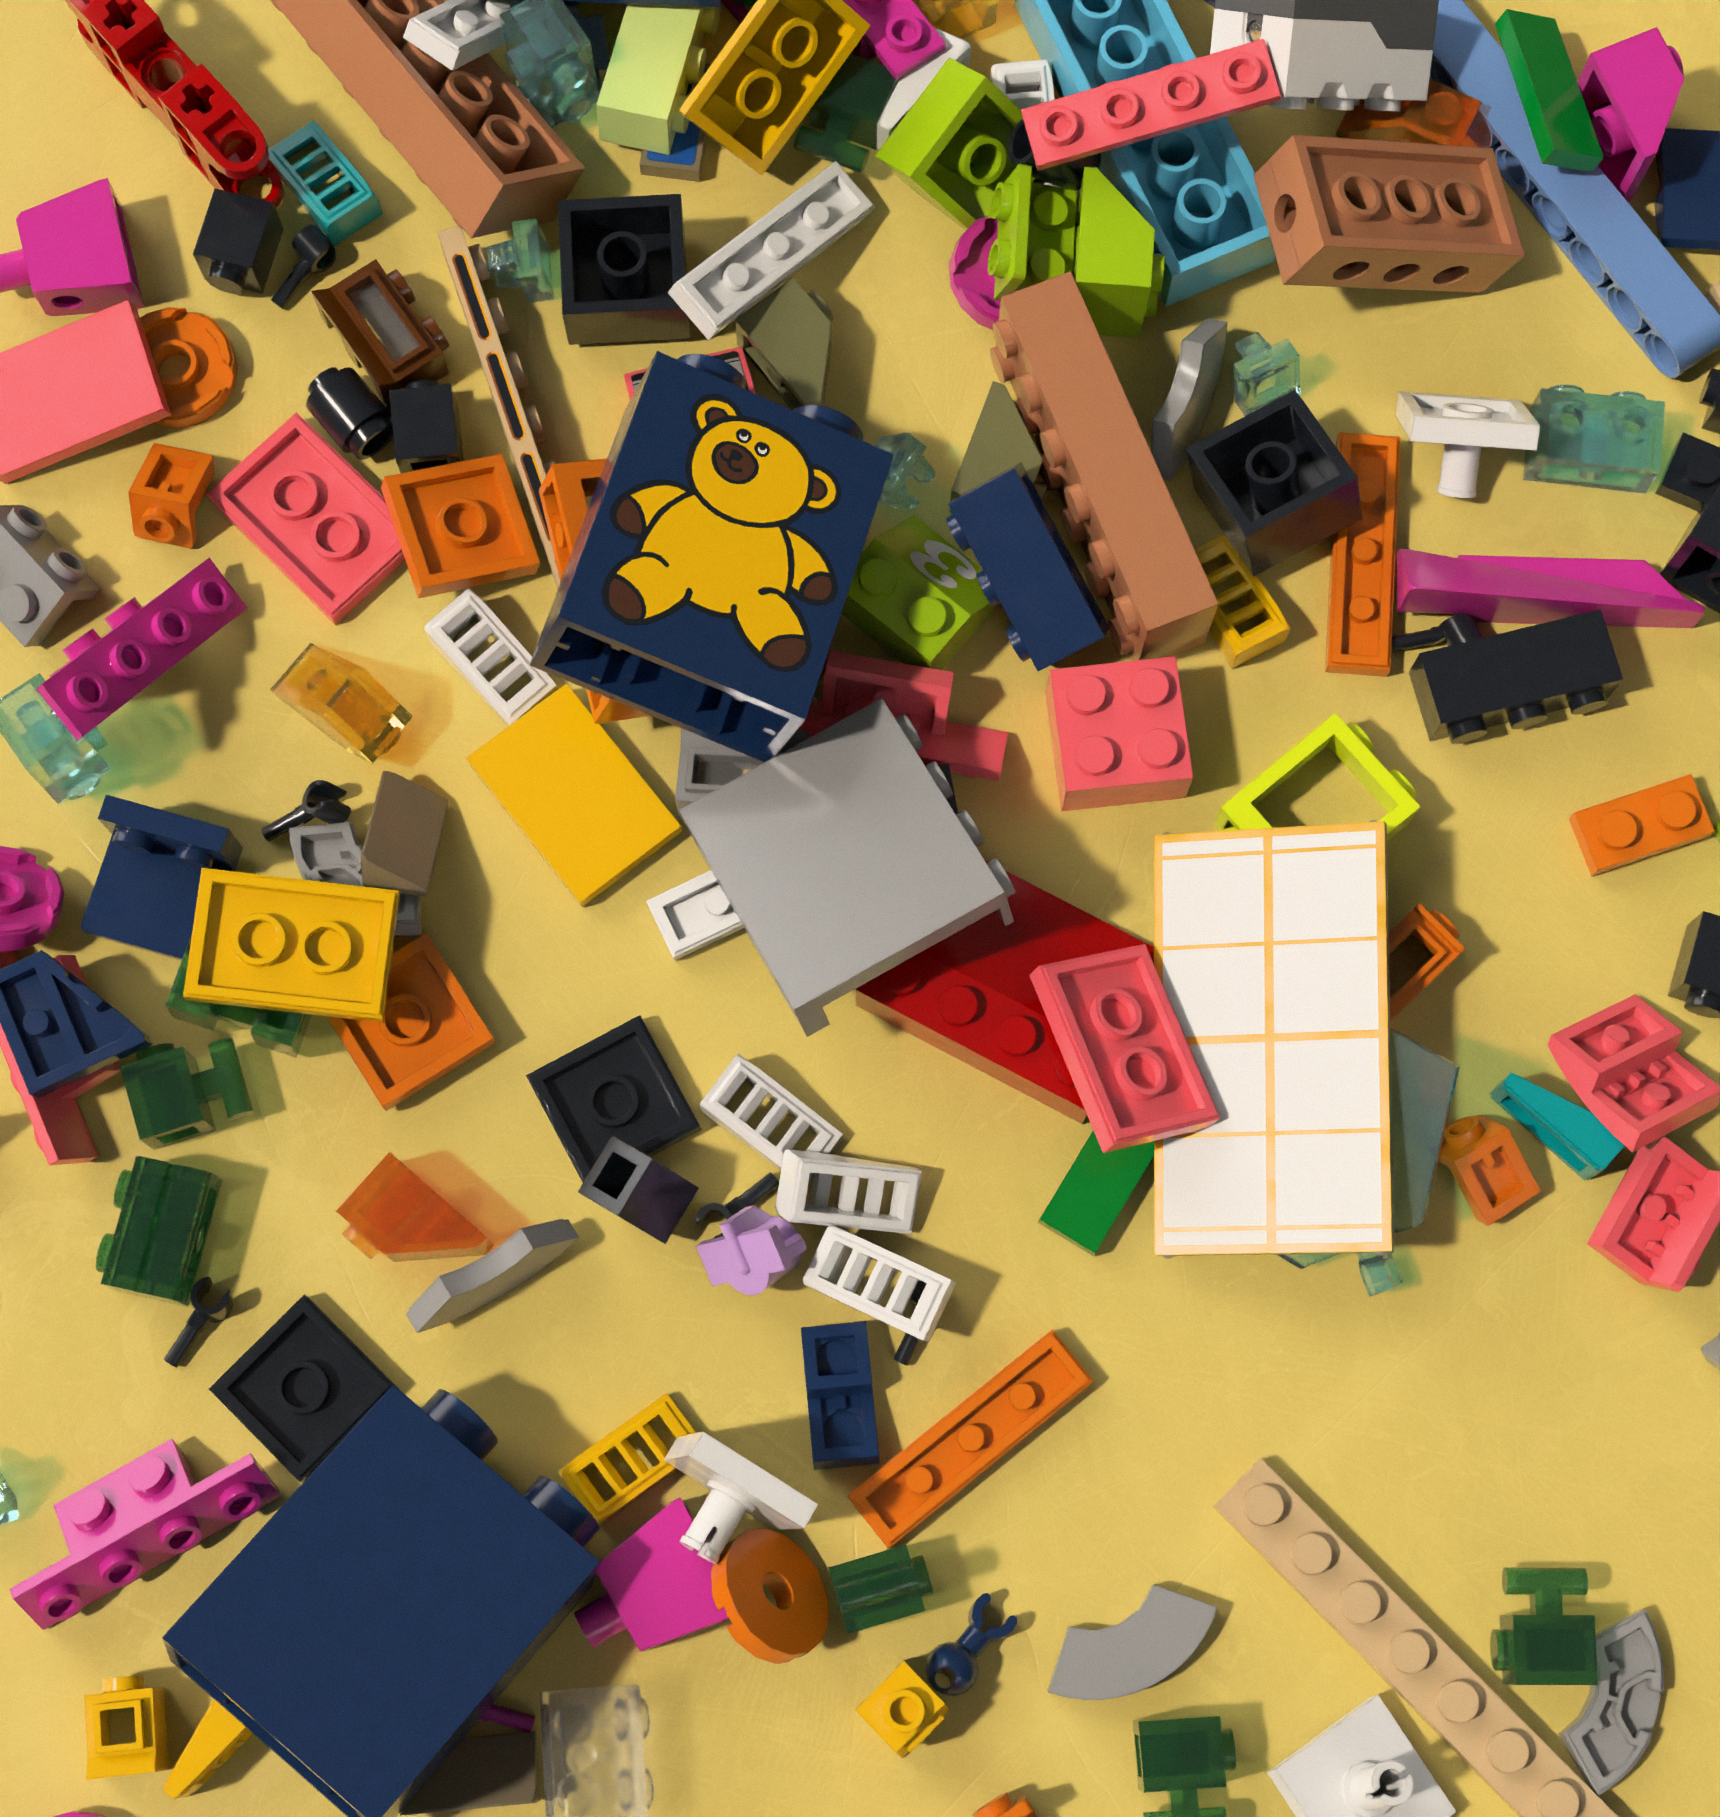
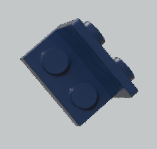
M106 795L98 819L112 836L83 916L81 929L86 934L188 962L201 868L235 872L243 847L228 828Z

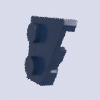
M42 950L0 969V1023L31 1096L40 1098L153 1045L150 1037L52 956Z

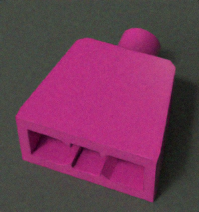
M108 178L95 181L22 211L16 217L22 249L0 254V293L31 286L33 294L46 315L50 316L97 313L126 300L133 303L137 309L145 308L122 205Z
M680 1497L669 1503L600 1561L597 1575L607 1593L574 1612L575 1618L592 1648L628 1629L639 1651H646L729 1620L725 1608L718 1611L712 1597L711 1569L713 1563L698 1556L697 1553L699 1551L695 1549L690 1551L679 1542L694 1521L686 1504Z

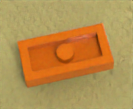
M1692 774L1574 812L1569 818L1591 876L1707 839L1715 832Z

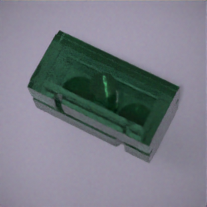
M136 1156L132 1171L124 1169L116 1184L114 1207L121 1209L115 1233H106L97 1252L96 1270L103 1272L101 1285L118 1292L188 1307L190 1292L196 1280L222 1180L205 1170Z

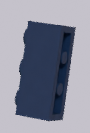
M1022 462L957 496L948 503L953 515L946 518L948 527L963 551L970 548L973 550L983 569L976 573L979 585L993 607L1000 603L1002 604L1012 623V626L1006 628L1007 636L1016 654L1023 662L1031 658L1037 671H1040L1105 637L1110 627Z

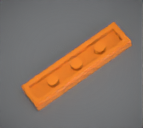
M1339 432L1336 439V448L1358 477L1363 519L1331 535L1325 672L1387 677L1391 665L1400 437Z
M1052 1329L847 1495V1498L887 1549H889L1088 1387L1094 1380Z

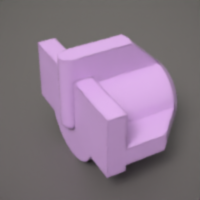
M756 1206L745 1207L721 1223L719 1226L724 1236L702 1241L696 1246L712 1286L729 1283L735 1290L746 1295H757L797 1267L803 1258L804 1251L807 1249L803 1238L792 1224L781 1217L772 1216Z

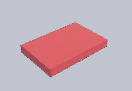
M129 300L0 353L1 482L4 484L171 416L137 307Z
M297 412L206 493L209 501L334 625L339 623L405 562L384 497Z
M1146 944L1040 965L1029 975L1103 1153L1209 1128L1220 1119Z

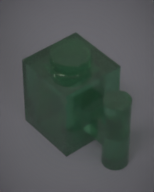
M851 53L810 109V126L824 132L822 133L801 125L794 141V149L832 163L837 161L842 167L862 173L867 164L870 151L850 142L853 141L874 150L877 149V122L899 79L895 80L884 65Z
M233 1038L217 1040L208 1045L214 1068L203 1072L199 1071L197 1060L183 1046L175 1049L172 1043L147 1047L136 1053L137 1061L120 1066L139 1139L143 1143L156 1150L216 1131L208 1102L223 1098L229 1120L244 1118L254 1113Z
M907 1545L828 1567L847 1634L924 1612L925 1607L922 1597L934 1594L923 1555L910 1558Z
M1504 1567L1502 1571L1504 1594L1529 1595L1530 1615L1499 1616L1500 1629H1493L1491 1632V1662L1495 1671H1502V1684L1598 1685L1595 1616L1563 1615L1562 1595L1587 1594L1588 1575L1586 1568Z
M1200 1715L1132 1720L1138 1790L1144 1793L1167 1791L1168 1811L1143 1812V1817H1227L1225 1807L1199 1808L1197 1789L1227 1787L1225 1771L1236 1770L1233 1731L1231 1728L1221 1729L1220 1716Z

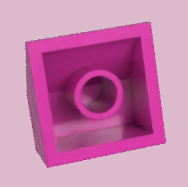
M1658 27L1592 52L1578 80L1582 97L1604 159L1598 166L1628 203L1633 198L1658 151L1685 79L1682 61L1674 47L1667 46Z

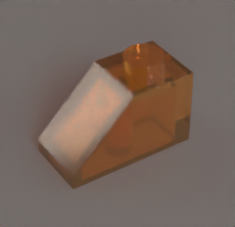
M1429 78L1427 101L1401 100L1400 111H1379L1363 108L1364 99H1361L1360 105H1354V110L1346 111L1335 136L1350 139L1463 146L1482 102Z
M390 1152L336 1210L338 1214L350 1223L342 1235L369 1259H372L379 1250L393 1262L486 1255L494 1246L480 1230Z

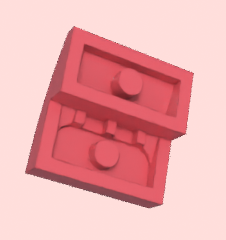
M1636 994L1552 1034L1547 1044L1559 1068L1583 1103L1608 1131L1631 1152L1716 1109L1720 1100V1086L1675 1051L1683 1031Z

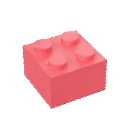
M1176 656L1051 669L1049 671L1045 694L1061 812L1186 798L1193 780V772Z

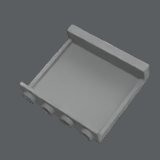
M883 698L679 809L694 842L807 1037L830 1025L822 1007L994 911L998 913L1005 926L1014 922L1007 897L1014 894L1015 890L1007 873L996 858L988 863L985 862L977 849L978 846L984 844V841L973 819L965 809L955 814L946 800L953 795V792L942 770L935 761L926 766L916 752L923 748V745L912 723L905 714L895 719Z

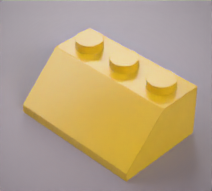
M757 0L679 111L718 144L760 175H763L871 25L843 0Z

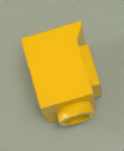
M902 1661L868 1698L864 1699L855 1708V1711L901 1758L908 1752L911 1753L945 1719L943 1716L950 1710L905 1661Z
M144 1675L102 1679L103 1693L84 1695L87 1739L86 1780L169 1770L165 1687L144 1688ZM134 1707L136 1742L111 1745L109 1710Z

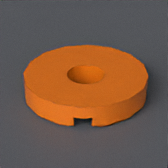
M168 307L142 316L140 319L171 412V416L152 424L159 427L184 428L206 421L224 407L235 389L238 364L229 337L214 319L202 313L199 315L187 312L186 308ZM183 355L191 360L189 370L180 378L166 379L159 374L162 363L171 356Z
M767 1528L746 1530L726 1544L719 1556L718 1563L713 1564L711 1569L712 1597L718 1611L725 1608L727 1616L732 1622L726 1628L734 1640L756 1658L774 1664L790 1662L813 1650L824 1639L829 1623L828 1595L820 1573L805 1551L786 1535ZM763 1585L772 1592L776 1601V1607L766 1598Z

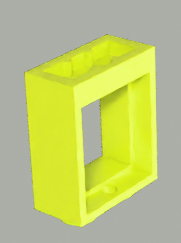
M1334 713L1220 807L1214 824L1220 831L1273 828L1254 806L1326 746L1335 753L1388 812L1379 820L1385 821L1387 824V841L1411 822L1420 805L1414 800L1416 792L1405 776L1395 769L1388 771L1373 755L1374 747L1366 733L1352 722L1345 724Z

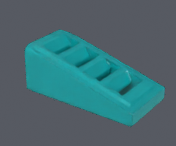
M315 120L268 149V159L274 165L277 173L333 246L383 214L376 194ZM312 142L317 146V149L292 165L286 160ZM324 158L329 162V164L304 180L299 176ZM336 174L341 178L316 195L312 191ZM349 189L352 195L329 210L324 206Z
M1512 1072L1489 1093L1491 1099L1583 1180H1589L1603 1171L1624 1147L1592 1112Z

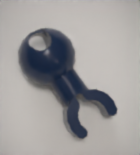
M988 1593L982 1594L972 1604L968 1616L969 1626L956 1642L939 1644L930 1652L926 1660L925 1672L928 1682L936 1691L943 1695L958 1696L972 1688L978 1677L977 1658L990 1642L1002 1640L1014 1630L1017 1624V1617L1012 1615L1004 1621L1002 1627L989 1628L985 1633L980 1632V1628L983 1625L982 1610L991 1600V1596ZM936 1673H943L949 1678L950 1685L948 1688H941L937 1685L935 1681Z

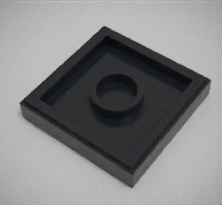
M640 1015L526 1075L582 1182L585 1181L611 1136L652 1157L701 1130L697 1119Z
M304 1294L209 1390L299 1482L304 1483L392 1385L397 1386Z

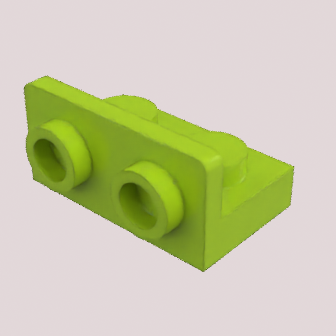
M1018 164L1004 183L999 182L992 198L991 216L992 219L998 220V234L990 249L988 274L995 277L994 300L1001 301L1002 296L1071 271L1073 275L1077 191L1031 182L1032 167L1029 165Z

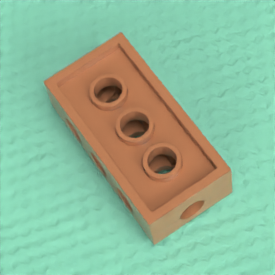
M1292 135L1253 175L1283 285L1482 293L1525 256L1493 148Z

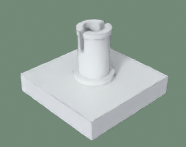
M1398 391L1396 417L1409 440L1444 444L1440 482L1437 485L1439 494L1457 498L1476 497L1481 447L1537 451L1540 425L1521 400Z
M705 1432L677 1437L664 1461L711 1491L685 1536L683 1535L679 1542L690 1551L694 1549L699 1551L697 1553L698 1556L713 1564L718 1563L721 1552L745 1512L773 1530L805 1528L818 1506L817 1503Z
M1378 1694L1364 1700L1267 1772L1296 1817H1450L1456 1812Z

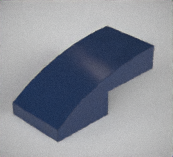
M1666 128L1655 155L1660 186L1654 204L1659 241L1664 247L1720 250V131Z
M866 1321L801 1327L814 1470L880 1464Z

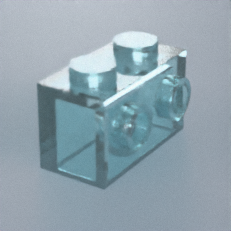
M524 0L501 13L499 16L507 49L505 58L515 79L512 82L551 128L563 121L574 122L586 115L599 98L591 43L563 0Z
M1556 385L1549 389L1541 388L1529 409V412L1540 425L1537 451L1525 450L1523 480L1646 493L1661 471L1665 402L1646 400L1644 395L1631 391L1616 392L1609 396L1585 393L1582 388L1574 385Z
M38 673L0 698V732L28 773L59 804L67 798L74 800L91 792L99 784L100 776L111 769L99 752V750L108 745V742L97 726L85 736L76 740L36 688L46 681Z

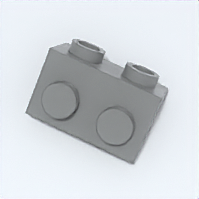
M0 505V621L24 647L40 646L72 601L93 599L100 587L86 573L87 568L84 562L71 551L64 549L46 530V522L37 512L24 505Z

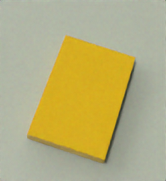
M567 683L466 758L470 767L581 907L585 906L682 832L678 821L600 724H594L592 714Z
M201 868L183 997L187 1001L383 1023L400 893L398 890Z

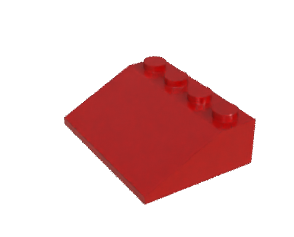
M1005 871L1015 890L1014 894L1007 897L1014 922L1005 926L996 911L988 914L859 986L856 989V1006L1083 1124L1087 1116L1029 975L1040 965L1146 944L1154 963V947Z

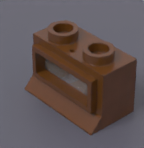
M375 259L334 286L311 291L322 320L328 328L334 326L350 358L359 369L364 368L374 382L380 400L389 411H391L389 390L404 389L407 384L419 380L437 382L449 374L442 352L449 348V343L430 315L420 321L409 305L416 301V298L408 283L397 269L386 274Z

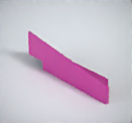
M1399 549L1397 552V612L1447 613L1455 615L1465 613L1473 617L1475 622L1542 624L1601 609L1606 626L1694 628L1705 614L1703 605L1686 600L1645 560L1458 555L1457 558L1410 549Z

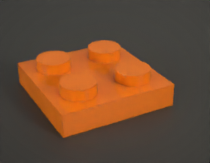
M502 453L384 477L381 490L418 599L536 574L540 560Z
M427 932L392 953L383 1023L326 1016L385 1111L393 1108L496 1043Z

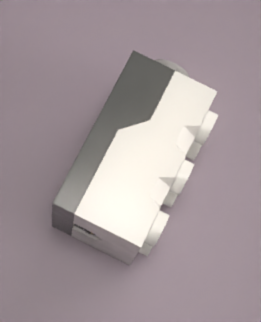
M1215 0L1210 54L1264 39L1281 94V101L1269 104L1271 107L1306 109L1307 104H1314V99L1318 98V108L1354 110V105H1360L1361 99H1364L1363 108L1400 111L1401 100L1427 101L1439 0Z

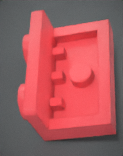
M1665 1136L1645 1145L1636 1153L1587 1245L1642 1285L1675 1292L1681 1291L1687 1280L1697 1271L1700 1264V1256L1717 1225L1720 1223V1171L1707 1169Z

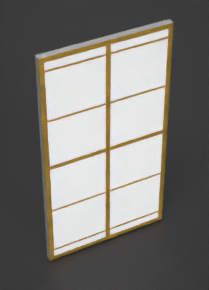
M1371 820L1361 823L1179 834L1166 832L1162 835H1154V965L1220 1117L1209 1128L1154 1141L1155 1255L1170 1259L1174 1256L1333 1253H1375L1377 1255H1384L1386 1253H1394L1386 822Z

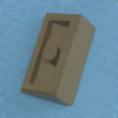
M390 771L382 772L361 853L363 887L398 890L403 895L428 897L449 807L448 799Z
M536 1731L463 1738L404 1807L400 1815L530 1804L541 1801Z

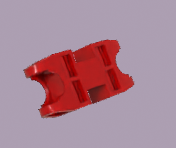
M65 0L68 7L78 17V29L87 47L143 109L147 106L178 140L183 154L214 188L239 194L240 187L245 180L254 176L265 177L272 183V188L267 197L262 200L273 202L277 209L284 197V186L274 165L268 159V145L260 128L202 63L196 66L165 32L159 16L144 0Z

